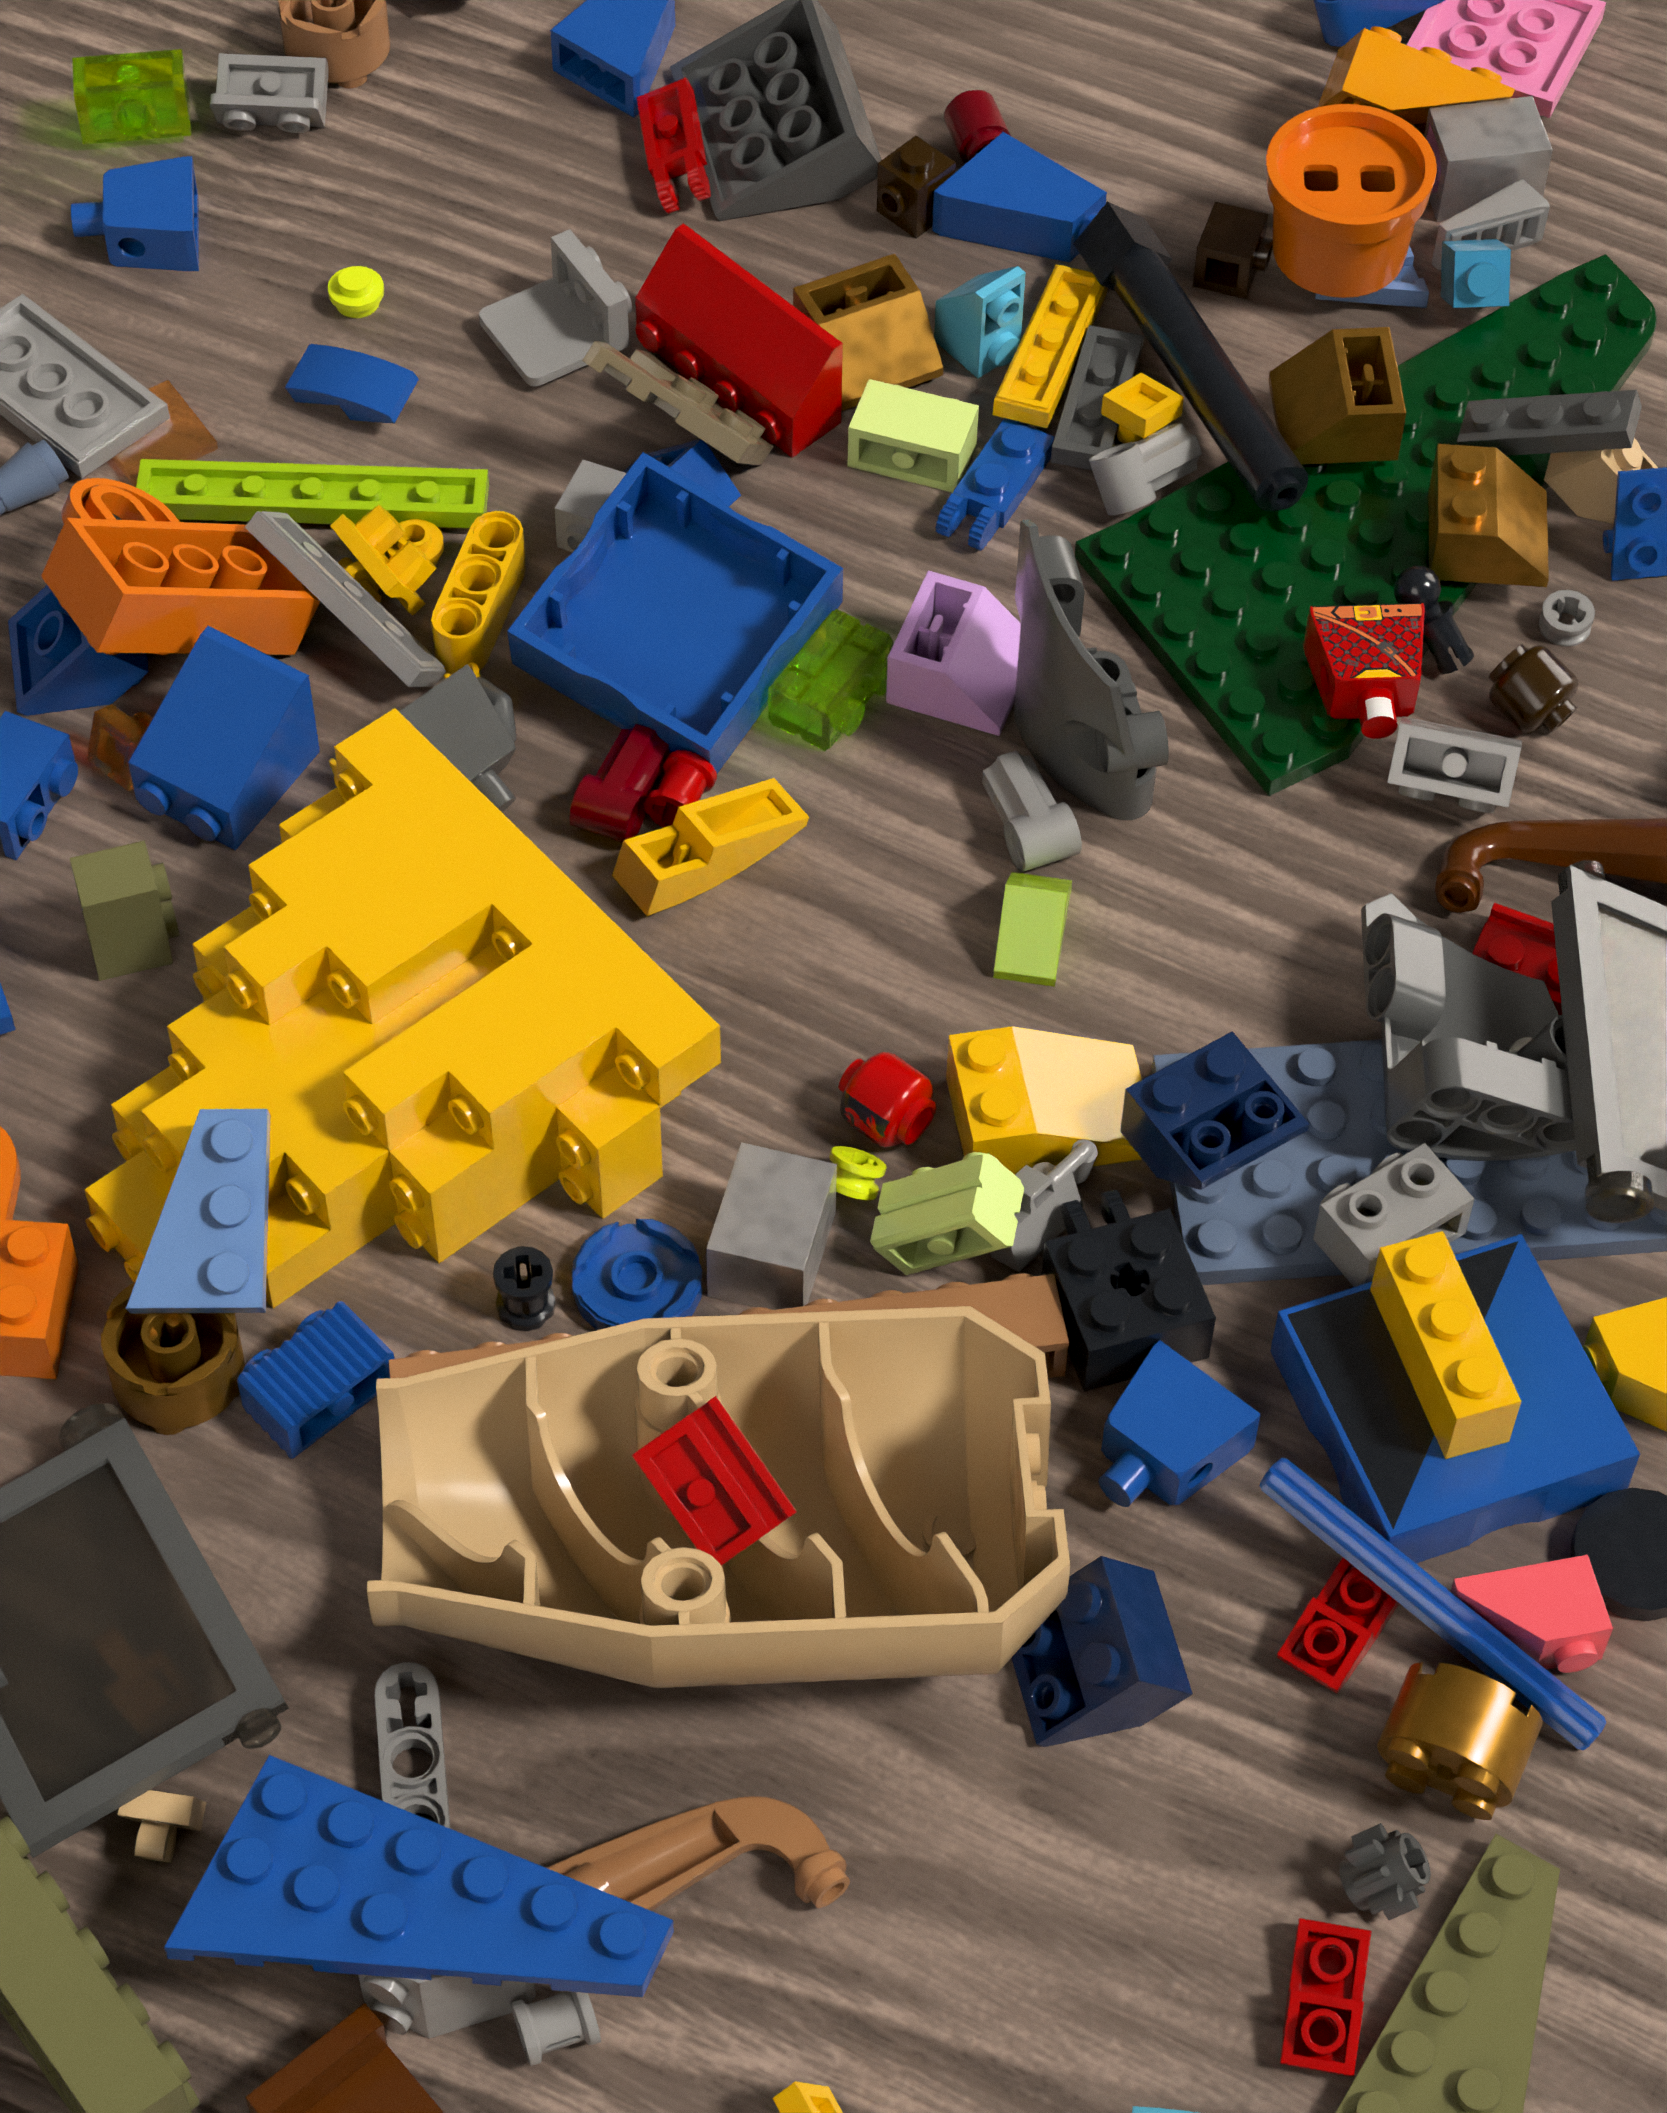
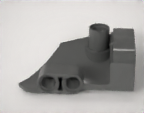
M1392 893L1366 904L1361 909L1365 1003L1368 1017L1381 1023L1386 1133L1389 1143L1406 1151H1412L1426 1143L1437 1157L1475 1161L1517 1160L1575 1151L1563 1016L1558 1015L1545 982L1499 967L1468 952L1443 937L1437 929L1429 927L1415 917Z

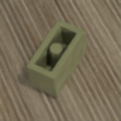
M145 840L69 858L99 981L173 964L168 939L179 937L180 934L171 902V890L164 863L151 865Z

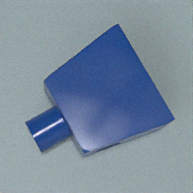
M192 156L110 169L103 174V202L71 204L74 237L105 236L109 262L114 266L199 271V197Z
M1159 1340L1152 1347L1104 1424L1101 1451L1113 1464L1098 1479L1099 1486L1110 1500L1122 1507H1129L1146 1488L1169 1505H1180L1254 1448L1261 1414Z

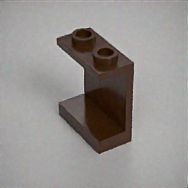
M366 2003L245 2097L250 2113H444L388 2047L384 2025Z

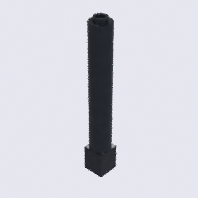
M1107 201L1073 243L1099 284L1117 293L1257 506L1264 511H1278L1292 507L1300 500L1307 488V472L1168 269L1167 265L1171 262L1172 258L1146 219Z

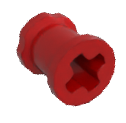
M687 750L671 752L663 764L665 776L658 790L651 791L644 802L646 813L651 816L656 824L663 828L673 825L678 807L699 801L702 794L710 791L717 780V772L713 765L697 753Z

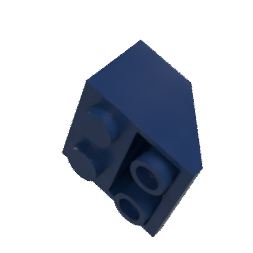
M1232 1031L1126 1088L1120 1132L1157 1178L1201 1190L1307 1132L1309 1122Z
M1104 1556L1098 1557L1069 1576L1068 1591L1065 1599L1011 1658L1036 1745L1043 1747L1140 1727L1193 1695L1155 1572Z

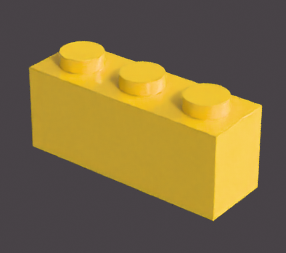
M1440 1231L1380 1247L1370 1290L1445 1459L1509 1442L1522 1401L1444 1232Z

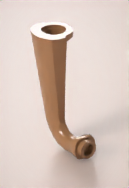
M755 1796L718 1801L678 1814L587 1849L548 1867L552 1871L650 1911H653L740 1854L752 1850L769 1851L787 1861L794 1872L795 1894L806 1904L812 1901L817 1908H823L833 1903L846 1891L850 1884V1879L845 1874L847 1867L845 1859L836 1850H830L824 1835L810 1817L794 1806L780 1800Z

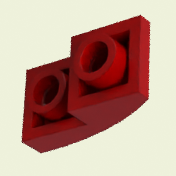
M1342 1557L1317 1599L1312 1597L1277 1653V1658L1338 1694L1370 1650L1400 1603Z
M1302 1918L1298 1919L1280 2055L1281 2065L1354 2077L1364 2007L1362 1999L1371 1930Z

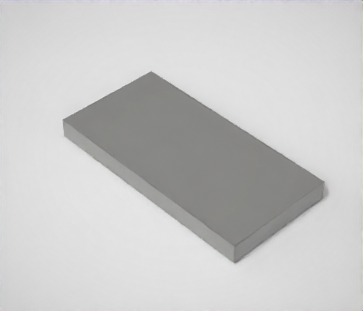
M21 294L0 308V415L36 443L44 439L58 456L61 463L80 478H84L170 419L168 406L163 400L24 294Z

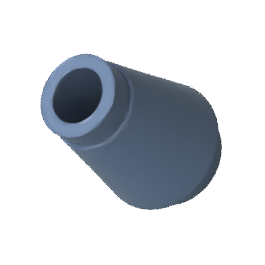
M44 439L33 446L29 442L25 443L0 467V515L59 492V484L69 479L68 473L60 459Z

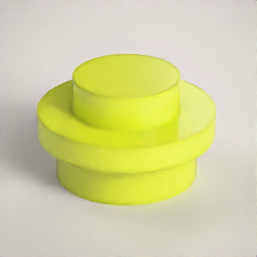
M363 266L347 267L339 270L330 278L328 283L329 299L336 306L337 310L346 317H367L379 307L380 301L384 296V283L381 276L370 268Z

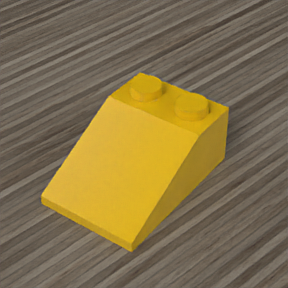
M1013 1026L949 1035L946 1080L964 1156L972 1152L989 1153L1015 1175L1025 1165L1032 1168L1038 1163L1049 1162L1056 1166L1070 1153L1076 1141L1086 1139L1093 1142L1097 1147L1098 1154L1093 1166L1142 1160L1120 1132L1125 1089L1142 1080L1133 1045Z

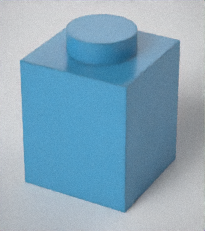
M1497 239L1442 241L1441 298L1453 308L1509 306L1511 249Z

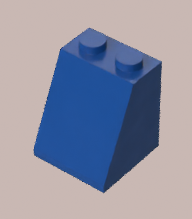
M207 626L200 634L128 762L136 800L146 810L155 815L161 816L165 814L183 823L201 839L206 841L216 840L236 851L320 752L309 675Z

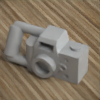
M1086 1139L1076 1141L1070 1153L1056 1166L1049 1162L1038 1163L1032 1168L1025 1165L1015 1174L1024 1186L1020 1213L1014 1214L1018 1220L1014 1244L1012 1247L990 1252L992 1258L1020 1272L1044 1249L1045 1241L1055 1239L1066 1229L1061 1206H1063L1062 1203L1078 1200L1083 1208L1076 1184L1086 1181L1098 1154L1097 1147L1093 1142Z

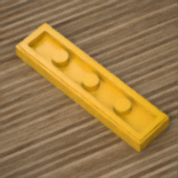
M1059 264L1055 265L994 398L992 415L1048 428L1081 353L1088 326H1093L1107 294L1108 288L1100 285L1092 272Z

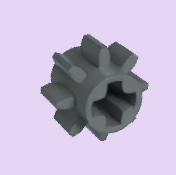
M1382 1823L1351 1836L1354 1847L1345 1851L1347 1859L1340 1863L1339 1869L1342 1885L1351 1902L1360 1910L1366 1911L1370 1909L1372 1914L1383 1910L1388 1920L1419 1908L1416 1896L1425 1892L1423 1885L1427 1884L1431 1877L1427 1856L1419 1842L1411 1834H1400L1398 1830L1387 1834Z

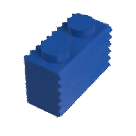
M339 1301L333 1309L319 1310L307 1316L298 1326L291 1340L284 1341L280 1348L263 1350L248 1361L237 1379L242 1406L247 1414L251 1415L254 1421L260 1424L264 1432H268L271 1439L276 1441L282 1450H285L288 1457L293 1459L377 1396V1379L390 1378L388 1360L395 1359L394 1353L343 1301Z

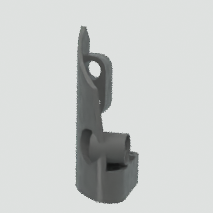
M1030 519L1021 520L1015 601L1021 622L1014 700V719L1021 738L1039 765L1066 791L1110 817L1119 820L1141 818L1150 810L1153 803L1156 767L1167 765L1169 759L1168 737L1163 716L1160 711L1141 712L1135 684L1132 682L1129 669L1123 659L1107 651H1097L1096 647L1086 649L1079 639L1085 591L1071 543L1066 538L1060 536L1039 537L1038 526Z

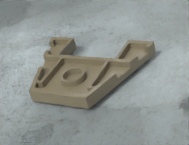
M594 341L582 359L583 362L599 373L604 370L626 385L625 389L637 398L657 405L674 417V422L736 463L762 465L774 447L761 437L765 431L762 425L739 410H736L734 413L727 408H722L716 403L719 396L714 391L692 377L687 380L648 351L636 349L629 359L608 343Z

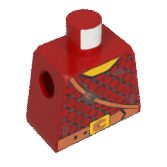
M1424 603L1310 606L1303 646L1327 715L1334 719L1359 718L1361 732L1364 736L1371 739H1381L1392 735L1397 730L1396 717H1408L1414 713L1421 680Z

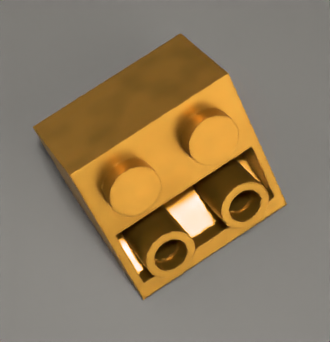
M895 253L793 288V306L843 343L842 411L858 406L869 379L909 388L943 376V364L920 289Z
M1390 327L1332 329L1269 372L1268 382L1276 428L1301 464L1398 460L1406 418V408Z

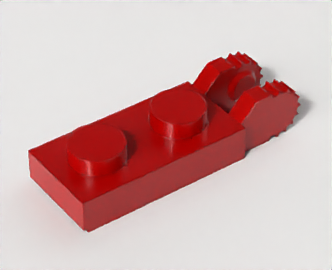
M685 77L636 97L648 170L654 178L659 200L666 213L670 214L680 208L678 192L672 179L677 176L687 174L689 188L697 200L702 201L711 196L710 184L704 169L707 161L695 94L688 79Z

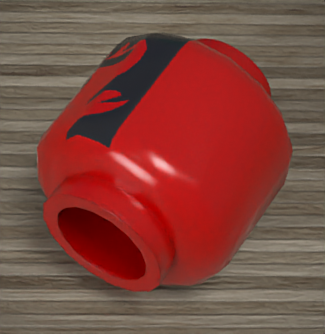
M890 1052L877 1053L866 1061L861 1058L855 1060L845 1070L839 1082L838 1088L843 1092L840 1104V1112L843 1119L882 1147H895L902 1142L909 1145L915 1142L928 1128L936 1112L937 1105L932 1100L933 1086L928 1077Z

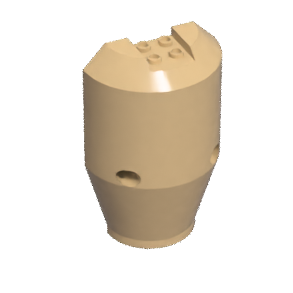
M971 1306L646 1318L405 1378L377 1379L376 1382L382 1466L381 1580L367 1581L369 1609L375 1627L407 1626L652 1688L997 1674L1067 1595L1070 1558L1064 1509L1047 1510L1045 1487L1048 1480L1051 1400L1045 1353ZM715 1396L797 1511L722 1566L712 1555L695 1547L632 1456V1454ZM926 1515H939L933 1524L934 1536L928 1552L924 1548L919 1536L923 1535V1521ZM974 1531L976 1549L973 1551V1556L965 1560L957 1547L969 1542Z

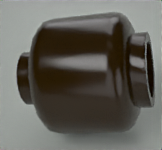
M1523 644L1519 645L1488 676L1494 683L1489 692L1491 702L1523 733H1533L1542 726H1545L1553 733L1577 710V707L1570 700L1579 686L1576 676L1543 645L1534 646L1529 650Z

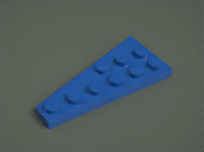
M269 1755L164 1949L167 1959L194 1961L195 1956L231 1958L234 1959L235 1965L264 1967L265 1961L311 1965L314 1971L421 1980H432V1975L472 1978L473 1984L501 1986L503 1980L549 1984L551 1990L643 1997L674 1933V1923L672 1919Z

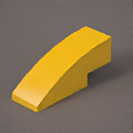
M775 778L761 781L678 807L673 825L623 840L612 876L644 914L649 916L681 904L744 871L806 827L809 816Z

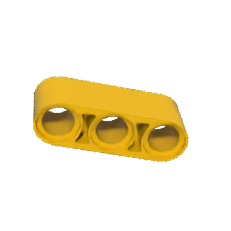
M492 511L484 513L475 519L433 610L431 623L435 657L445 666V673H450V675L472 662L478 665L479 670L483 669L524 578L526 563L523 528L521 522L510 513Z

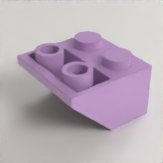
M928 570L888 655L886 703L1000 736L1015 700L1020 622L986 587Z

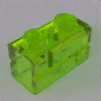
M839 609L832 610L769 687L768 719L772 725L794 736L799 734L802 740L824 751L830 749L842 733L851 736L859 727L865 713V704L873 694L881 697L887 692L888 655L893 647V640L890 634L869 624L863 626L859 619Z

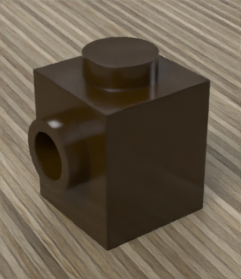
M915 135L878 162L876 211L917 239L933 227L934 190L955 173L956 162Z
M1215 201L1197 246L1193 287L1246 299L1256 271L1266 272L1271 259L1273 239L1266 237L1269 214Z

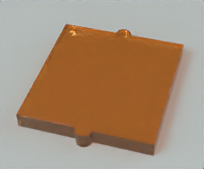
M169 380L155 385L148 390L167 404L170 418L112 458L134 487L137 485L141 459L196 460L218 449L215 438Z

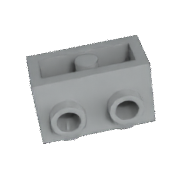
M1402 716L1387 783L1400 785L1398 793L1404 796L1432 801L1434 800L1435 793L1458 797V806L1494 813L1496 805L1509 807L1522 748V740Z
M1424 1143L1405 1155L1394 1153L1378 1164L1370 1176L1353 1186L1345 1183L1330 1191L1319 1205V1214L1313 1240L1348 1281L1356 1287L1372 1282L1380 1247L1440 1231L1444 1232L1449 1243L1466 1234L1475 1199Z

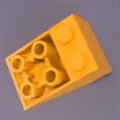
M1373 26L1370 30L1363 28L1338 49L1318 107L1333 104L1365 105L1390 112L1412 125L1426 123L1430 107L1509 99L1513 96L1515 89L1502 84V77L1491 70L1481 67H1472L1470 70L1452 64V57L1444 51L1432 47H1421V50L1401 43L1402 37L1398 33L1383 27Z

